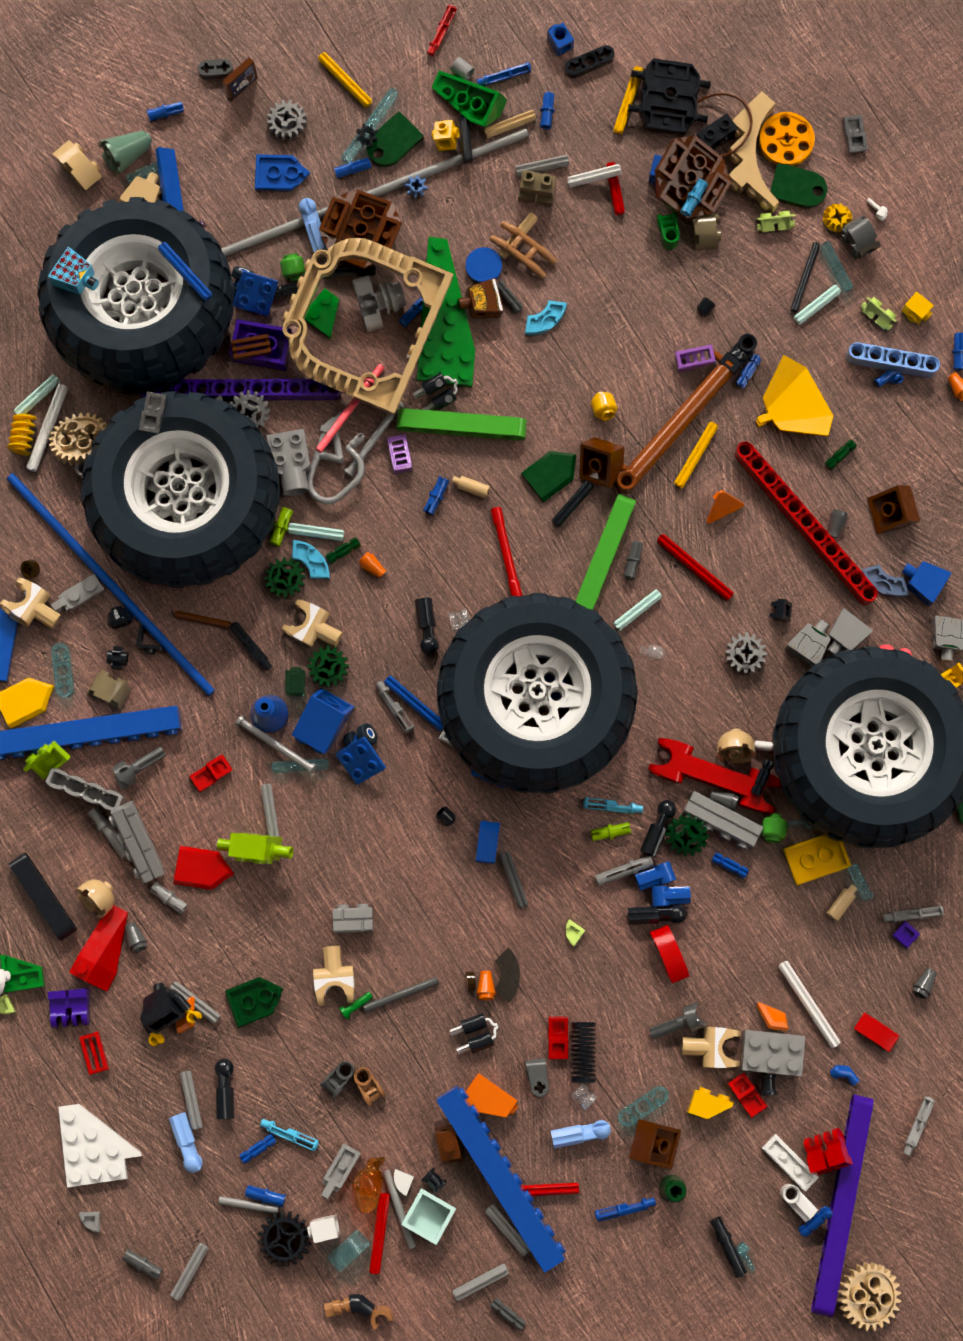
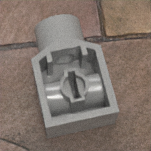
M304 429L266 435L278 468L283 495L297 496L307 493L309 487L306 475L311 469Z

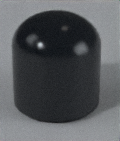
M703 297L697 306V311L702 316H709L716 305L710 299Z
M446 806L442 807L436 814V818L445 826H450L455 822V814Z

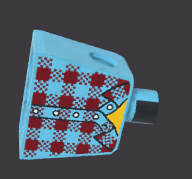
M67 247L48 275L53 286L76 294H81L86 287L94 291L99 284V280L93 277L95 272L92 265L69 247Z

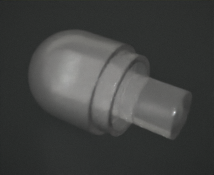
M652 644L649 647L640 646L639 653L646 654L647 658L651 660L661 661L666 656V651L662 646Z

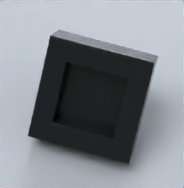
M778 599V601L771 602V606L777 608V611L770 613L769 617L783 622H790L792 603L786 599Z

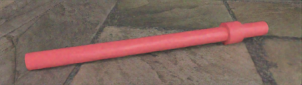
M378 364L372 373L378 378L385 368L383 365ZM372 379L365 380V387L370 388L374 385ZM354 398L351 400L315 450L322 453L359 404V400Z

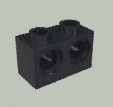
M726 113L699 131L696 136L710 148L716 150L735 137L738 127Z

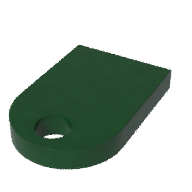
M398 111L378 129V133L375 135L378 141H372L371 148L367 145V154L375 165L390 167L397 164L424 139V135ZM376 151H381L384 154L381 158L373 156Z
M778 163L770 192L779 202L811 209L819 206L824 201L827 194V183L816 172ZM820 189L822 191V195L816 196L813 194L812 190Z

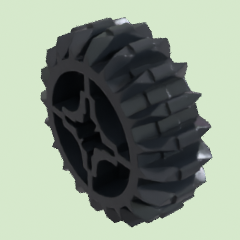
M281 1211L280 1218L274 1213V1221L269 1217L266 1219L269 1226L266 1224L261 1225L265 1232L260 1231L258 1235L264 1237V1239H260L257 1242L258 1244H264V1247H261L259 1250L260 1252L267 1250L268 1253L264 1255V1258L266 1259L271 1255V1264L277 1259L278 1267L282 1265V1261H285V1266L289 1267V1260L296 1265V1257L301 1261L304 1259L301 1252L308 1254L309 1250L304 1246H311L312 1244L310 1241H306V1239H309V1235L305 1231H308L307 1227L309 1226L303 1228L302 1225L306 1222L305 1219L300 1223L297 1221L300 1217L299 1214L293 1219L292 1211L288 1212L287 1217H285V1212ZM281 1222L291 1223L298 1230L287 1231ZM276 1225L278 1237L269 1243V1233L272 1227ZM282 1234L291 1236L287 1241L288 1244L278 1242L282 1238ZM301 1235L300 1247L294 1253L292 1240ZM281 1246L288 1255H280L272 1248Z

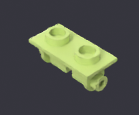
M781 211L777 216H772L771 213H762L759 218H755L760 220V223L757 224V231H761V233L775 231L774 224H777L778 230H791L792 227H795V221L791 220V217L795 216V214H790V211Z
M867 297L866 299L869 302H864L860 306L862 312L871 319L877 314L879 317L874 322L882 327L883 330L889 331L893 327L891 322L897 323L895 319L897 315L889 309L885 311L881 308L882 303L875 297L872 299Z

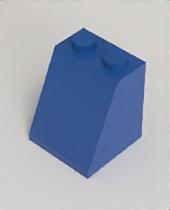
M321 688L310 697L292 736L298 742L311 746L315 752L325 754L331 749L355 706Z

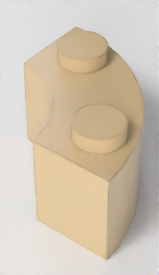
M68 140L52 155L76 183L84 190H87L102 177L99 173L100 167L95 161L90 162L82 153L84 150L77 142L73 144Z

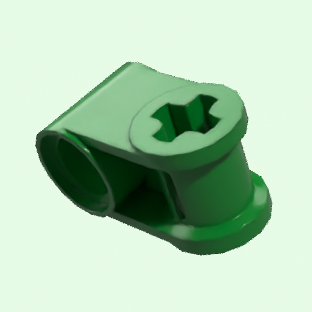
M675 212L664 216L658 214L656 216L657 227L660 232L662 245L667 250H673L679 242L677 215ZM667 237H673L675 240H668Z

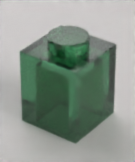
M291 667L290 670H285V693L287 696H306V672L301 667Z

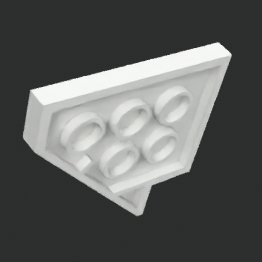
M75 1104L58 1107L67 1187L127 1179L126 1158L142 1156V1152L82 1105Z

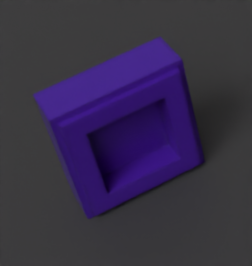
M904 921L891 936L908 949L920 933Z

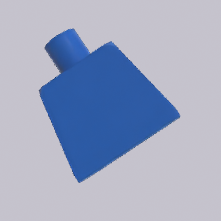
M922 561L918 568L907 563L901 572L911 578L907 588L929 607L934 603L952 574L925 561Z

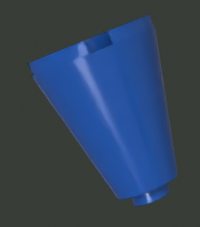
M264 695L253 703L250 710V718L253 725L265 733L279 731L288 720V708L281 698L275 695Z

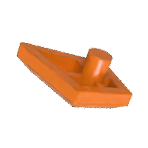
M189 997L187 1001L192 1006L190 1007L191 1010L194 1011L195 997ZM184 1012L185 1016L175 1022L177 1033H183L194 1026V1023L187 1021L186 1012Z
M758 1002L757 1008L768 1028L783 1031L789 1029L786 1013Z

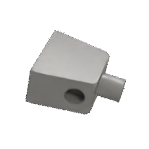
M844 608L839 613L827 635L831 638L830 641L832 642L827 651L834 655L841 650H853L873 630Z

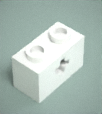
M337 1214L313 1219L309 1227H307L309 1238L313 1239L314 1243L340 1236Z

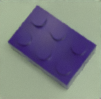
M237 319L232 340L268 334L272 354L234 360L231 344L229 352L231 361L287 371L290 350L289 340L283 333V327ZM288 328L287 332L293 334L292 329ZM255 343L243 344L238 346L250 345ZM267 346L251 350L238 351L237 354L267 349Z

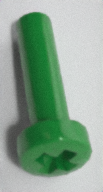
M367 992L346 1008L342 1006L339 1010L343 1017L348 1020L352 1012L370 1001L373 996L370 992Z

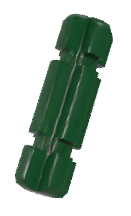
M852 439L848 440L844 446L832 455V458L830 457L825 462L826 467L829 470H833L837 463L839 464L857 447V444Z
M354 537L349 540V543L346 542L334 549L333 553L331 551L326 554L327 561L333 564L338 558H343L351 553L353 549L359 548L361 546L360 541Z

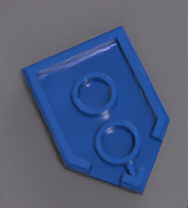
M256 154L255 190L292 191L311 174L293 155Z

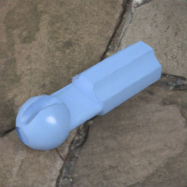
M304 198L300 201L298 209L302 215L313 252L315 253L321 249L327 251L319 232L321 221L316 209V203L310 198Z
M186 1112L170 1117L169 1121L177 1145L180 1147L184 1158L183 1165L185 1170L189 1173L200 1171L203 1166V1159L198 1155L194 1144L195 1139Z
M598 1120L593 1124L576 1125L551 1131L554 1149L594 1139L604 1140L611 1133L610 1124L604 1120Z

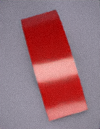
M666 925L650 932L671 983L673 984L690 977L681 951L669 926Z

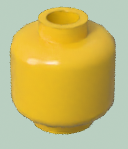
M608 392L596 393L590 403L595 417L604 421L612 419L618 409L613 395Z

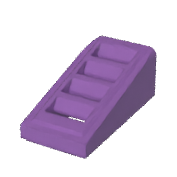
M712 344L675 352L679 373L716 363ZM705 351L708 352V360H705ZM698 353H700V356H701V361H699V362H698V359H697V354H698ZM693 355L694 363H690L689 356ZM682 358L686 359V364L684 365L682 362Z
M406 434L388 437L394 474L413 471ZM403 440L402 444L392 445V442ZM402 447H404V449H405V450L396 451V452H394V450H393V449L402 448ZM406 454V457L395 458L397 455ZM407 460L405 464L396 465V462Z

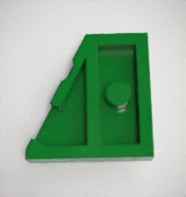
M324 288L310 305L304 319L329 339L332 337L336 312L340 302L339 298Z
M0 955L1 968L4 971H9L11 974L10 980L5 982V993L45 986L42 966L7 955Z

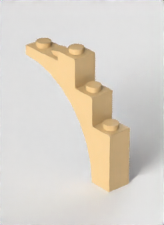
M761 92L748 104L753 118L752 130L748 139L742 147L728 155L734 164H738L729 174L731 180L729 188L732 191H737L739 194L746 190L749 197L755 198L765 211L768 210L772 214L777 209L779 201L762 180L757 166L756 140L764 121L773 112L775 102L764 92ZM746 107L732 120L738 127L735 136L740 137V139L730 147L729 152L739 146L748 133L750 117Z

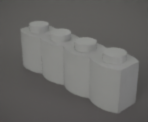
M51 769L46 779V783L50 787L61 792H67L75 798L85 799L89 803L102 806L109 811L126 802V799L116 791L106 790L95 783H88L78 776H70L60 769Z

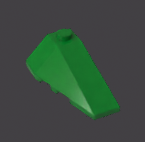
M440 70L432 85V88L465 118L483 127H487L501 116L507 99L498 91Z

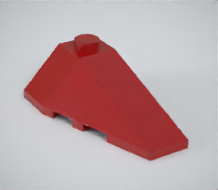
M113 905L112 909L97 924L69 973L100 989L108 991L117 975L128 912Z

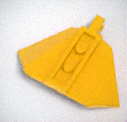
M783 355L762 398L767 414L758 416L757 420H755L758 427L772 422L780 431L828 437L833 419L831 410L807 367Z

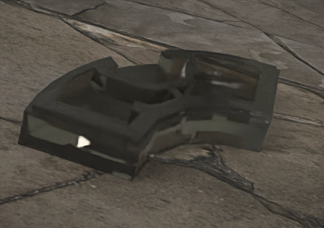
M508 947L495 960L500 970V980L495 990L509 1003L519 986L520 968L516 956Z

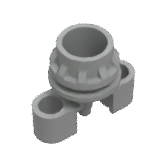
M369 275L352 280L367 332L384 328L379 310L385 309L387 315H390V310H393L395 313L401 307L406 306L400 282L392 283L388 281L385 282V286L382 283H378L380 291L374 292Z

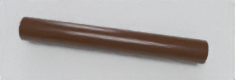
M177 610L174 616L178 619L229 629L232 624L230 621Z

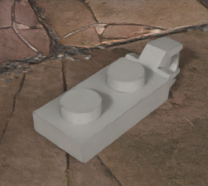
M93 574L62 592L58 596L59 600L51 605L57 613L63 609H66V611L74 610L105 590L96 575Z
M345 1143L342 1145L323 1178L322 1184L326 1187L321 1196L328 1199L333 1190L338 1192L342 1188L361 1155L360 1152Z

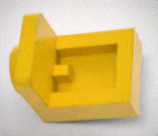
M960 663L940 674L944 679H949L956 688L963 684V667Z

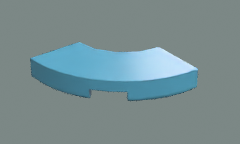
M548 300L547 306L542 312L536 315H528L525 335H539L554 328L562 319L567 303Z
M293 540L292 558L306 565L310 572V578L330 579L328 565L321 553L308 543Z

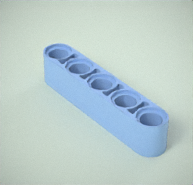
M859 342L853 343L846 354L847 361L854 365L887 371L891 370L925 378L933 377L940 367L939 359L934 356ZM852 351H858L860 356H854ZM870 354H876L878 359H872ZM889 358H895L897 363L890 362ZM907 361H913L915 366H910ZM926 364L932 365L934 370H929Z

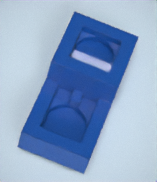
M481 821L476 862L495 864L500 823Z

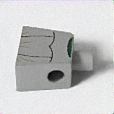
M935 615L931 620L933 649L942 651L941 661L952 662L953 653L963 651V620Z
M819 620L815 627L808 623L788 643L785 649L813 667L821 661L831 639L825 634L829 624L823 620Z

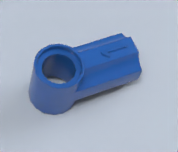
M670 861L634 875L640 891L677 880Z
M651 887L652 907L691 903L690 887Z

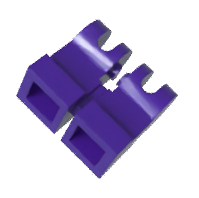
M90 988L48 992L52 1028L59 1027L60 1016L63 1027H68L70 1019L68 1008H72L71 1020L73 1026H78L79 1015H81L82 1024L89 1025Z

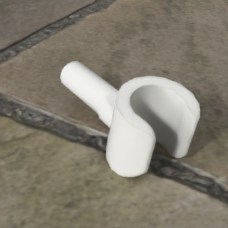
M870 198L867 199L866 202L878 211L875 217L880 221H884L888 213L887 208L884 206L880 207Z

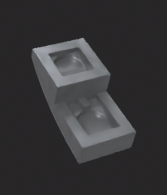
M862 115L843 117L848 152L868 151Z
M147 392L144 411L142 410L139 430L159 434L168 395Z

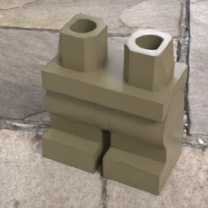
M523 170L518 200L534 203L535 194H537L536 203L553 206L556 176Z

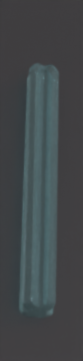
M391 87L365 122L366 126L373 124V129L377 126L398 96V91L395 88ZM359 134L355 136L341 156L342 160L347 164L350 163L349 161H352L361 148L362 143L356 141Z

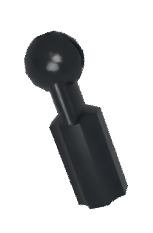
M432 598L416 599L415 607L418 628L422 630L423 634L420 648L424 654L434 655L439 649V643L433 634V628L436 625Z
M669 800L659 803L657 807L658 820L650 825L640 849L641 852L655 858L667 832L665 828L666 821L676 813L675 804Z
M678 904L670 908H628L629 925L659 923V921H671L679 924L687 917L686 909Z
M220 1059L214 1068L218 1076V1088H216L217 1119H233L234 1088L231 1087V1075L234 1071V1065L229 1059Z

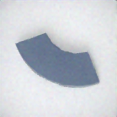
M880 564L861 570L876 587L878 593L898 598L910 595L904 577L888 575L882 570Z

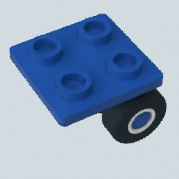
M235 266L231 274L236 279L235 283H233L235 296L233 306L268 316L278 281L254 274L253 271L247 268Z
M368 723L359 726L356 733L355 731H350L345 734L344 744L346 747L336 753L337 758L357 785L386 768L372 747L377 742L378 736L375 729Z

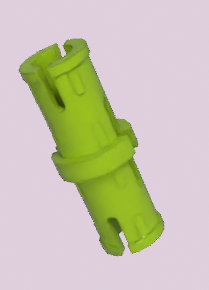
M281 508L278 520L274 523L275 528L269 540L270 544L278 547L281 546L283 536L288 531V523L293 514L291 509Z
M629 822L617 825L608 824L607 827L591 829L592 841L606 838L611 840L616 836L631 834Z

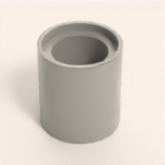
M458 57L450 68L451 72L465 80H469L475 70L474 67L461 57Z

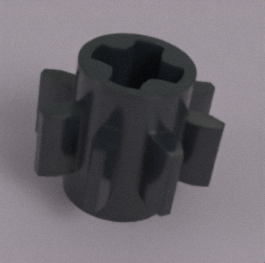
M362 124V130L357 129L356 133L359 136L356 138V141L362 143L361 147L368 145L371 148L372 141H378V138L375 137L378 130L372 128L373 124L370 126Z
M113 646V650H108L107 664H110L114 670H121L122 666H127L128 652H124L123 647Z

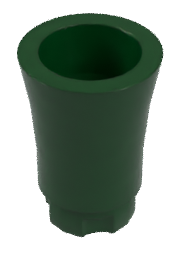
M668 1175L661 1180L659 1193L666 1202L677 1203L686 1196V1183L681 1177ZM676 1186L678 1188L677 1193L672 1194L670 1189Z

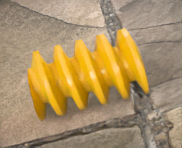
M16 414L13 416L14 422L11 423L13 429L10 430L11 436L8 439L10 442L7 445L8 450L18 455H30L26 449H31L32 446L27 444V442H32L33 439L28 437V435L35 433L30 428L36 427V424L31 421L37 420V417L29 414Z

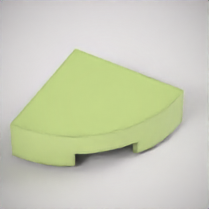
M569 919L566 925V937L574 947L585 930Z
M8 995L1 996L0 1013L12 1014L16 1012Z

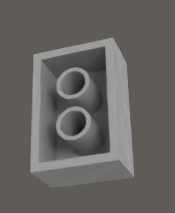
M743 1030L740 1070L802 1076L805 1036Z

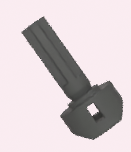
M158 747L130 766L124 761L116 764L112 770L120 787L126 789L137 783L135 774L166 757L163 749Z
M698 1002L683 1007L684 1016L649 1028L653 1039L684 1028L687 1025L692 1032L707 1027L706 1022L702 1021L696 1013Z

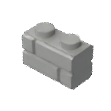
M357 904V908H349V905H337V909H333V933L374 932L373 908L368 907V904Z

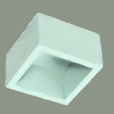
M420 1189L401 1226L437 1245L456 1208Z

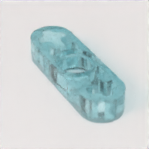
M56 643L51 649L56 692L62 698H70L75 692L70 649L64 643ZM60 647H62L63 650H66L64 653H62L63 660H67V662L61 661L60 655L56 654V652L59 651ZM65 665L68 667V673L61 676L58 674V669L60 666ZM59 679L65 680L66 686L70 688V690H67L66 694H64L63 691H60L62 688H64V684L62 681H59Z
M656 1086L618 1113L619 1123L629 1127L638 1122V1119H642L667 1102L669 1098L668 1090L663 1086ZM656 1090H659L660 1092L664 1091V1099L660 1100L658 1098L655 1101H653L654 1103H656V1105L653 1107L652 1102L647 1098V1096L650 1095L651 1098H653L657 1095L655 1092ZM642 1100L647 1101L649 1104V1109L646 1112H641L638 1109V1103ZM634 1106L635 1111L640 1116L636 1118L634 1114L630 1117L631 1122H623V1113L630 1114L633 1111L630 1108Z

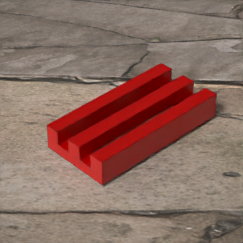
M99 1031L80 1036L79 1039L89 1075L109 1070ZM94 1036L96 1038L103 1067H100L95 1044L93 1041ZM85 1039L89 1040L96 1066L95 1070L92 1068Z

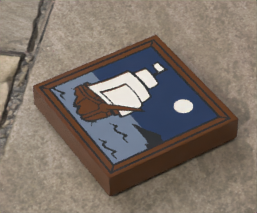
M250 57L223 80L227 98L231 102L258 78L255 63Z

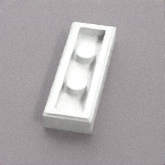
M776 1134L762 1147L804 1192L819 1178L816 1175L810 1174L809 1167Z

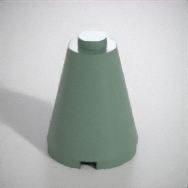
M143 130L103 139L99 141V149L103 147L104 153L101 155L108 168L112 172L116 171L115 175H119L151 148L152 138L148 132L145 133Z

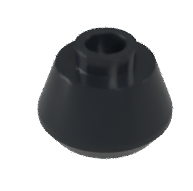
M116 606L110 609L111 612L108 613L107 625L111 629L122 628L132 623L133 617L126 608Z

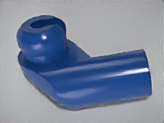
M888 370L876 378L874 382L880 388L887 382L900 384L903 382L904 377L899 372Z
M836 1065L830 1070V1075L834 1079L844 1077L852 1086L860 1081L849 1066Z

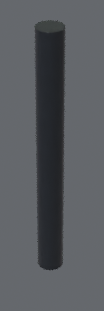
M814 242L790 309L792 312H797L820 247V244Z

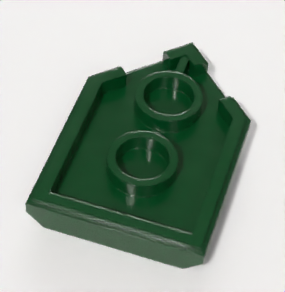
M549 451L524 470L521 475L540 499L545 502L574 480L577 454Z
M258 977L225 990L237 1027L245 1026L274 1014L284 988L262 977Z

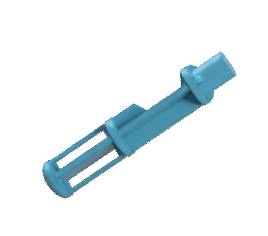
M585 797L583 801L585 809L631 814L635 812L643 813V805H636L634 802L629 806L618 805L616 801ZM588 799L603 800L605 803L591 802ZM588 805L603 806L604 809L591 808Z
M265 1119L261 1121L260 1126L267 1129L270 1133L312 1151H315L318 1147L319 1141L290 1128L287 1131L275 1126V1121H267ZM299 1134H300V1135H303V1136H305V1137H307V1138H310V1139L314 1140L315 1142L313 1143V1142H311V1141H309V1140H306V1139L300 1137ZM298 1140V1141H301V1142H303V1143H305V1144H308V1145L312 1146V1148H309V1147L304 1146V1145H302V1144H300V1143H297L296 1141Z

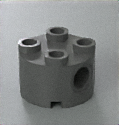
M864 215L844 225L841 229L842 240L845 244H850L852 248L850 253L854 259H861L881 247L880 241H875V238L878 236L872 224Z

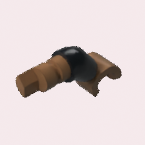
M351 1294L348 1298H344V1301L339 1299L324 1304L326 1317L341 1315L343 1311L359 1314L365 1318L371 1317V1325L375 1330L379 1324L376 1319L378 1315H385L388 1322H393V1312L389 1307L384 1305L374 1308L375 1304L362 1294Z

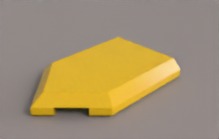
M27 678L1 691L0 710L9 728L12 729L44 713L54 686Z

